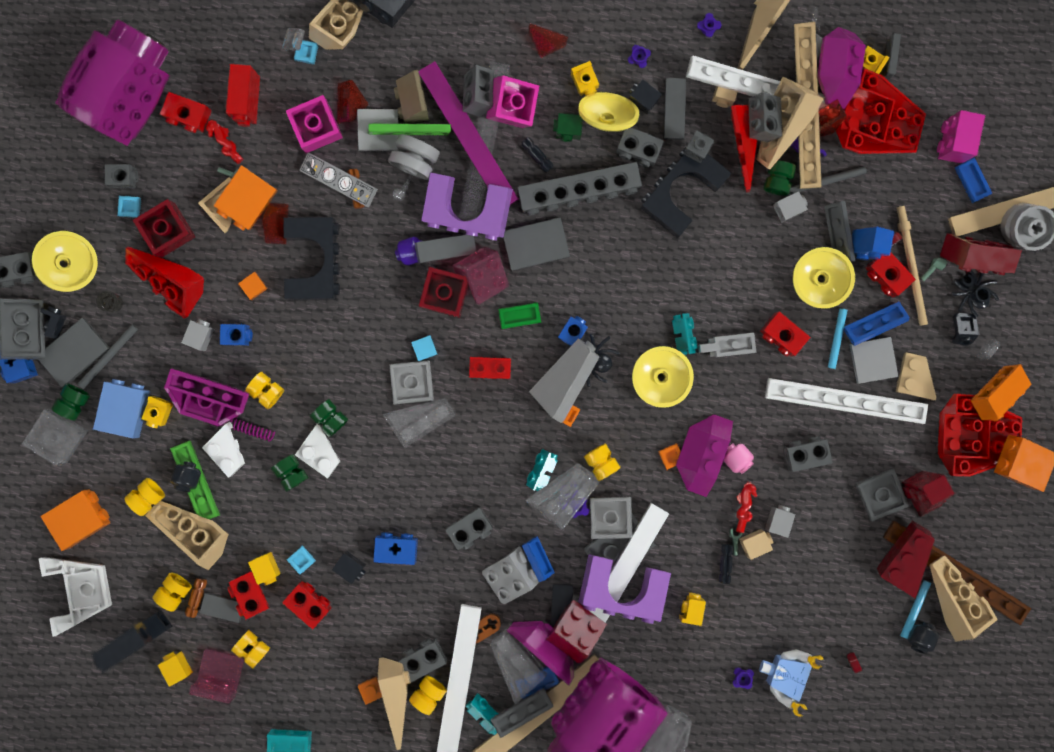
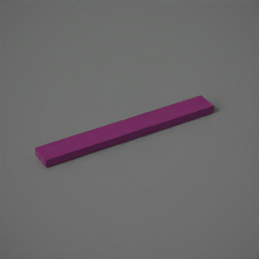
M434 61L419 70L420 77L446 120L451 124L452 130L487 188L491 184L512 189L466 112H463V106L437 63ZM514 191L512 192L510 205L519 200Z

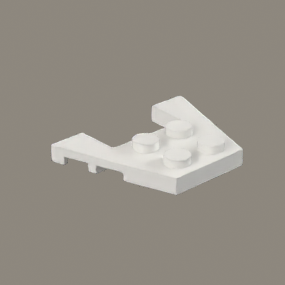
M49 557L39 558L42 577L59 573L63 574L70 614L50 618L52 636L61 634L112 605L105 565Z

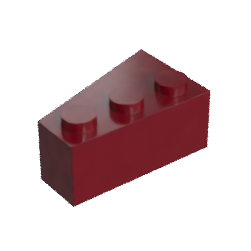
M946 234L940 256L959 265L958 269L971 272V269H975L981 273L992 271L998 275L1015 273L1022 253L1021 249L1010 244L984 240V242L972 240V237L967 236L965 239L954 236V234Z
M921 471L902 481L904 486L902 488L908 499H911L920 517L939 508L954 495L945 475Z
M912 520L877 567L881 578L915 599L935 540L931 532Z

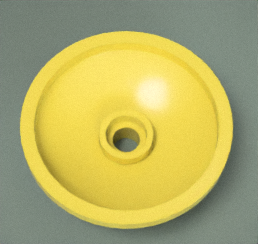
M606 92L593 93L582 98L579 103L578 111L583 120L592 127L603 131H623L634 126L639 119L638 107L631 100L618 94Z
M57 231L46 235L37 243L32 254V267L37 278L44 285L56 291L72 292L79 290L93 279L97 271L98 262L94 248L85 238L73 232ZM60 261H65L67 267H61Z
M821 247L810 250L798 260L793 271V286L797 295L803 302L815 308L825 309L841 304L851 294L855 284V271L851 261L842 252L833 248ZM819 275H822L824 277V281L822 283L818 281Z
M666 346L655 347L643 353L636 361L632 372V382L636 393L643 401L655 407H671L683 401L689 394L694 379L693 369L687 357L680 351ZM660 373L664 374L665 379L663 381L658 380V375Z

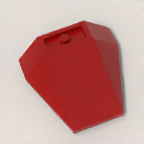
M863 69L861 84L845 109L841 110L836 132L842 148L858 154L916 153L926 113L882 75Z
M953 394L939 414L938 455L950 476H973L995 468L1008 435L1022 437V417L1006 411L1004 416L997 421L981 420L971 402L975 395Z

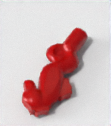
M208 121L206 126L208 137H212L214 132L217 142L223 145L221 149L222 154L230 156L237 164H240L243 158L236 151L235 143L227 139L229 137V129L221 127L217 124V121Z
M751 482L744 484L742 492L736 496L739 504H742L737 511L739 521L736 531L739 533H744L746 523L751 521L753 517L752 513L748 511L752 506L751 494L753 497L758 496L756 493L757 489Z

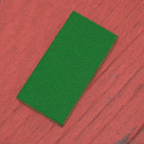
M538 303L498 309L502 329L541 323Z

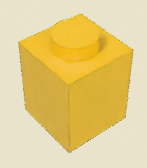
M272 552L248 562L258 585L263 582L265 586L277 581L276 577L281 574Z
M173 651L162 657L164 661L158 665L169 687L193 673L182 651L177 654Z

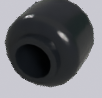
M184 461V464L175 466L171 478L174 489L190 493L191 490L197 488L201 471L195 468V463Z
M922 622V625L916 624L913 626L908 642L912 645L911 649L927 654L935 650L939 634L934 630L933 625Z

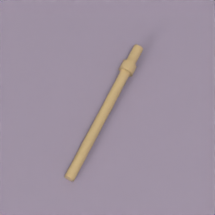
M905 206L897 207L898 229L902 234L909 272L916 279L912 283V290L919 325L922 326L927 325L928 322L910 235L911 224L907 220Z

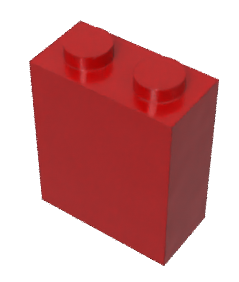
M230 64L226 114L238 123L239 126L250 127V124H256L260 76L251 65Z

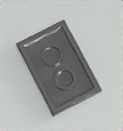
M561 217L506 230L503 238L511 271L570 257Z
M0 299V359H45L44 313L40 312L41 308H44L43 300Z
M81 318L45 349V359L38 360L58 384L64 387L65 383L69 384L103 356L110 347L85 318Z
M632 514V534H633V532H634V530L636 529V527H637V525L639 524V522H638V520L635 518V516ZM630 538L595 539L583 549L587 555L590 554L613 560L612 570ZM652 542L648 551L652 549L654 546H656L654 542Z

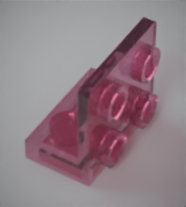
M483 247L453 265L456 273L466 276L476 304L483 303L509 287L499 253L496 250Z
M206 649L203 654L198 679L191 686L189 694L229 704L236 697L244 657L239 658L236 655Z

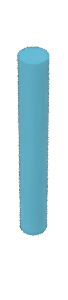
M839 309L827 368L836 369L847 315L846 309Z
M925 580L922 582L900 634L903 638H909L931 586V583Z

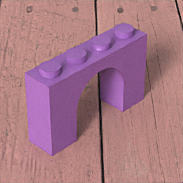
M430 173L422 221L428 222V227L439 229V226L443 225L447 226V231L458 232L459 229L466 230L467 235L478 236V233L486 234V239L497 240V237H504L513 189L489 184L482 213L471 221H463L455 215L451 207L455 178Z
M588 555L578 603L584 605V609L596 611V608L603 609V613L615 616V612L622 613V617L632 620L636 616L642 618V622L653 624L654 621L661 622L671 573L646 567L639 595L630 602L618 603L611 597L608 589L613 560Z

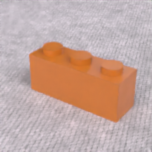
M1021 364L1003 366L971 399V402L981 420L997 421L1004 416V413L1009 408L1014 406L1020 396L1025 394V391L1031 386V382Z

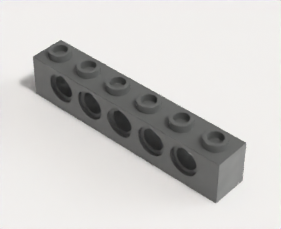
M634 162L519 186L518 193L523 214L527 213L528 216L539 214V210L547 209L548 212L558 210L559 206L562 205L574 207L579 205L578 202L581 201L594 203L600 197L606 196V199H613L618 197L619 193L626 192V195L638 193L642 183L638 164ZM620 177L624 180L625 184L617 186L614 183V179ZM598 181L604 183L605 189L597 190L594 187V183ZM576 186H583L585 193L579 195L574 191V188ZM557 190H563L566 196L558 199L554 193ZM543 194L546 200L543 203H538L535 200V196Z

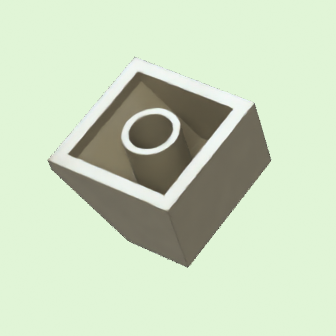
M415 70L396 80L397 87L394 88L396 100L400 99L401 107H398L400 120L404 119L405 124L429 120L422 81L418 70Z

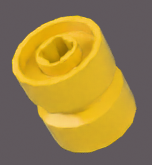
M260 372L251 380L245 392L249 393L253 399L258 398V402L268 410L282 396L284 389L276 382L271 383V378Z
M606 443L583 456L587 464L593 466L592 472L598 481L620 469L616 459L610 457L611 451Z
M146 478L138 485V490H132L125 497V502L137 515L144 516L152 509V504H158L165 497V493L155 481Z
M171 572L163 581V587H159L152 596L153 600L165 610L174 612L182 602L181 597L184 598L192 585L182 576Z
M248 630L231 651L239 658L244 657V662L253 669L270 650V647L263 641L258 642L257 636ZM249 644L253 646L250 652L246 650Z
M426 675L419 684L420 689L414 691L409 701L420 712L431 715L437 705L436 701L442 699L447 689L438 680Z

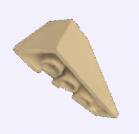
M330 0L309 24V39L324 49H344L356 34L363 10L355 3L347 0Z
M790 0L755 1L754 4L757 7L751 18L737 69H744Z
M782 77L774 93L775 96L781 97L782 137L770 142L761 141L756 159L767 169L773 167L810 123L824 99L814 91L785 77Z
M163 501L154 505L145 515L199 566L209 570L223 554L228 533L214 521Z
M942 556L930 564L944 620L956 642L974 639L998 620L988 601L983 596L979 597L974 591L975 587L963 580L961 572L946 556Z
M379 658L378 683L396 749L400 750L407 684L410 683V676L408 671H404L402 663Z

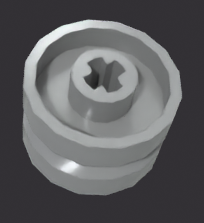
M399 134L395 145L400 151H392L388 162L405 173L429 180L430 173L433 171L429 164L437 162L440 152L421 140Z
M1029 203L1016 204L1008 209L1003 216L1000 226L1001 234L1005 241L1012 246L1033 251L1043 249L1054 239V212L1045 206Z

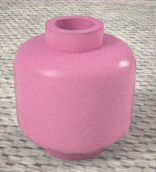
M733 443L728 447L723 461L734 473L740 472L743 474L754 464L752 462L754 456L744 444L735 446Z

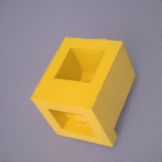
M867 46L865 48L863 69L879 74L889 57L883 56Z
M590 61L571 69V76L580 96L596 93V89L599 88V82ZM588 76L590 80L585 82L582 78Z
M148 396V402L141 419L146 421L145 425L153 428H158V425L165 426L173 403L156 396ZM154 409L157 411V415L155 417L152 415Z
M689 593L686 601L683 600L681 612L684 615H679L682 623L702 626L706 601L701 598L700 594Z

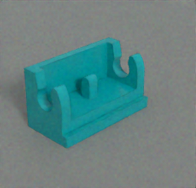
M271 729L267 734V752H311L312 731Z

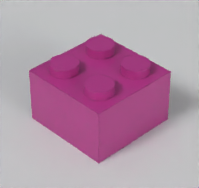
M504 75L493 78V107L487 111L486 119L520 128L531 127L539 86Z
M324 95L286 110L299 144L305 153L343 138Z
M960 110L944 121L941 127L943 137L937 146V152H939L938 159L962 164L977 156L985 115Z

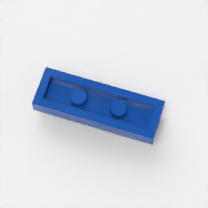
M897 302L845 326L844 331L853 346H856L908 322L910 317L901 303Z

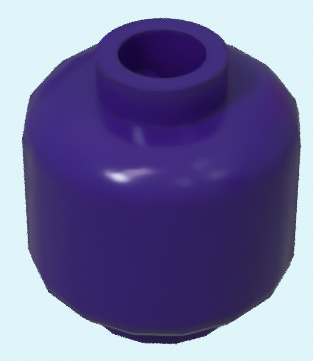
M410 237L399 241L395 250L397 260L402 261L407 266L418 263L414 243L422 242L423 240H419L417 237Z

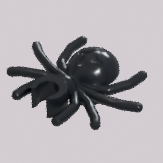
M972 270L969 274L963 276L967 283L963 278L960 280L955 279L954 283L964 292H951V295H966L960 303L958 311H962L963 305L968 299L970 311L975 317H978L973 306L978 309L988 307L991 295L996 301L999 300V297L992 290L983 287L989 284H997V280L981 283L984 273L980 272L977 281V277Z
M590 334L591 344L595 346L594 336ZM610 336L606 337L594 351L599 356V359L592 370V374L604 383L608 381L600 377L595 370L600 373L608 372L612 367V360L603 352H612L619 355V351L614 349H601L599 351L610 340ZM590 375L586 380L587 387H590Z

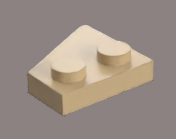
M907 352L904 353L896 392L936 400L926 357Z

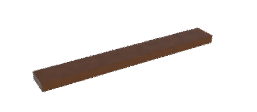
M893 520L883 538L895 544L906 528ZM935 546L932 547L926 566L930 567V564L937 559L946 556L961 572L963 580L966 583H971L975 587L974 591L979 597L983 596L988 601L990 607L1015 623L1022 625L1032 608Z

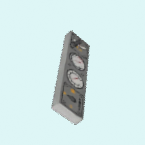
M311 153L307 154L299 170L366 207L370 206L378 190Z

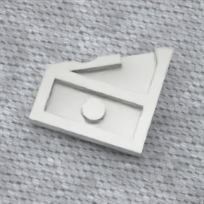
M231 422L226 423L202 447L228 478L245 464L243 456L239 451L238 441L233 438Z
M316 424L295 454V456L326 478L330 477L340 463L320 424Z

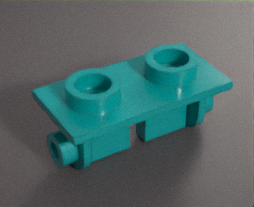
M682 314L683 318H681V315L673 316L674 334L682 333V337L675 338L677 350L684 355L688 354L687 350L689 354L696 353L697 340L696 337H693L692 329H694L693 318L689 314Z
M542 449L536 456L535 466L527 477L526 486L542 493L550 479V476L546 475L545 471L553 472L558 461V455Z
M477 693L474 699L469 701L465 707L467 712L476 721L482 717L483 720L479 724L489 734L492 733L494 736L497 731L490 719L499 713L488 704L486 699Z

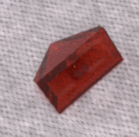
M531 23L529 24V35L541 58L566 47L568 36Z
M353 80L338 83L337 123L342 124L353 121L357 117V109H365L368 106V102Z
M838 99L819 110V136L833 134L847 118Z
M269 203L262 219L266 243L286 245L284 218H288V204Z

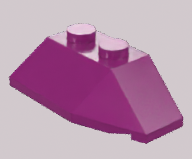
M837 27L822 39L817 77L825 96V103L843 110L861 84L866 45L854 32L841 27Z
M170 369L164 387L179 414L216 426H221L244 412L249 393L175 369Z
M712 415L689 427L676 463V467L688 491L707 497L717 480L728 449L733 421Z
M542 621L513 622L507 631L569 686L574 678L573 659L546 640L552 627L547 623L544 624Z

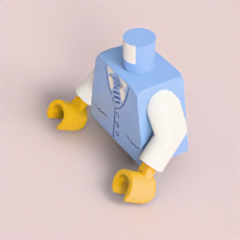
M797 649L783 652L781 655H775L773 663L762 660L759 672L768 674L767 683L770 685V691L777 700L789 709L793 708L796 716H803L798 713V707L801 706L805 710H807V707L804 704H797L796 701L800 702L811 668L818 669L822 667L815 663V659L823 660V657L821 655L812 657L811 654Z

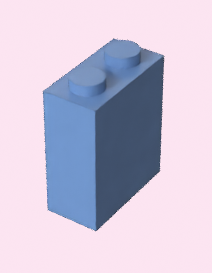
M112 379V382H104L93 430L129 438H139L143 419L141 418L146 408L150 391L145 390L144 385L132 383L131 386L124 385L125 381Z

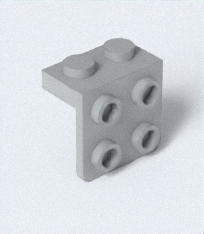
M520 546L511 551L505 558L482 571L483 576L502 604H506L531 591L539 583L525 552Z

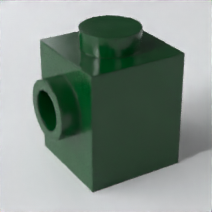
M559 113L558 120L554 119L553 132H557V138H561L560 140L564 142H572L573 139L580 140L583 118L580 115Z

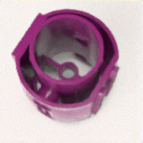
M118 19L114 22L107 37L93 30L90 38L70 66L55 103L62 110L83 123L128 146L130 141L135 139L146 125L170 78L169 74L159 69L168 54V50Z
M600 657L598 661L591 665L589 672L579 681L571 695L567 697L561 710L554 714L551 724L556 738L547 750L548 752H640L668 715V712L659 699L638 681L616 665Z

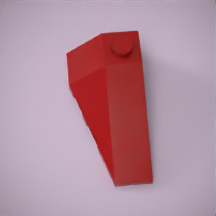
M749 105L731 106V118L747 193L751 189L757 140L750 138Z
M131 247L126 248V265L142 281L148 280L153 287L152 291L156 295L161 293L168 300L165 304L184 319L187 318L203 294L204 278L188 267Z

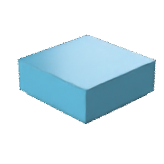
M298 39L294 60L315 64L318 44Z
M119 196L117 216L132 218L140 216L141 198Z
M431 336L411 342L418 361L437 355Z
M301 546L287 559L299 575L316 561L304 546Z

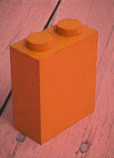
M241 165L214 204V207L218 209L216 212L225 219L229 216L235 220L233 224L244 231L245 228L251 230L278 190Z
M1008 435L994 473L1028 488L1044 492L1054 467V452L1025 438Z
M90 489L79 492L40 516L61 551L70 549L110 524L108 520L109 514L100 507L98 496Z

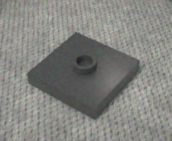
M893 468L855 483L870 521H875L909 507Z

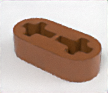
M490 613L480 619L478 630L482 629V631L478 633L476 643L481 642L499 630L501 620L498 615ZM491 618L492 621L496 619L495 628L492 626L484 628L488 624V619Z

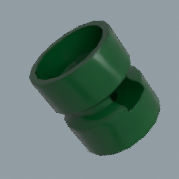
M778 160L771 169H768L767 173L770 177L766 178L763 190L780 196H788L792 183L789 181L794 178L796 166Z
M65 383L60 392L61 398L56 399L51 410L66 419L76 421L81 413L80 406L86 404L90 394L77 386Z
M330 399L323 402L310 415V418L318 425L322 424V430L328 437L334 435L349 420L342 412H336V405Z
M294 454L271 467L275 476L282 479L280 483L286 492L309 478L304 469L298 467L299 462Z

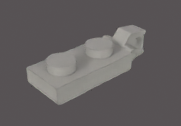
M754 333L713 337L708 339L709 344L698 345L699 353L710 352V357L757 353Z

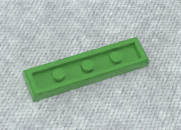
M368 124L369 135H448L451 132V124Z
M191 441L170 448L176 465L184 464V461L195 463V468L201 471L197 488L188 493L196 515L206 519L219 516V511Z

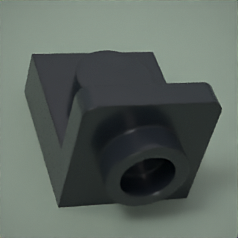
M51 306L48 309L41 308V313L51 316L45 323L44 336L59 338L67 317L60 314L62 310Z
M955 313L953 316L955 336L952 339V343L962 346L973 344L979 336L977 318L970 313Z

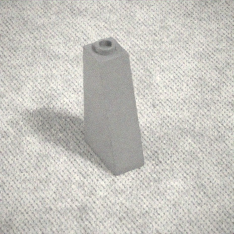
M578 338L529 391L545 411L560 423L565 420L599 359V356L594 352L596 350L595 346L588 340L585 343Z

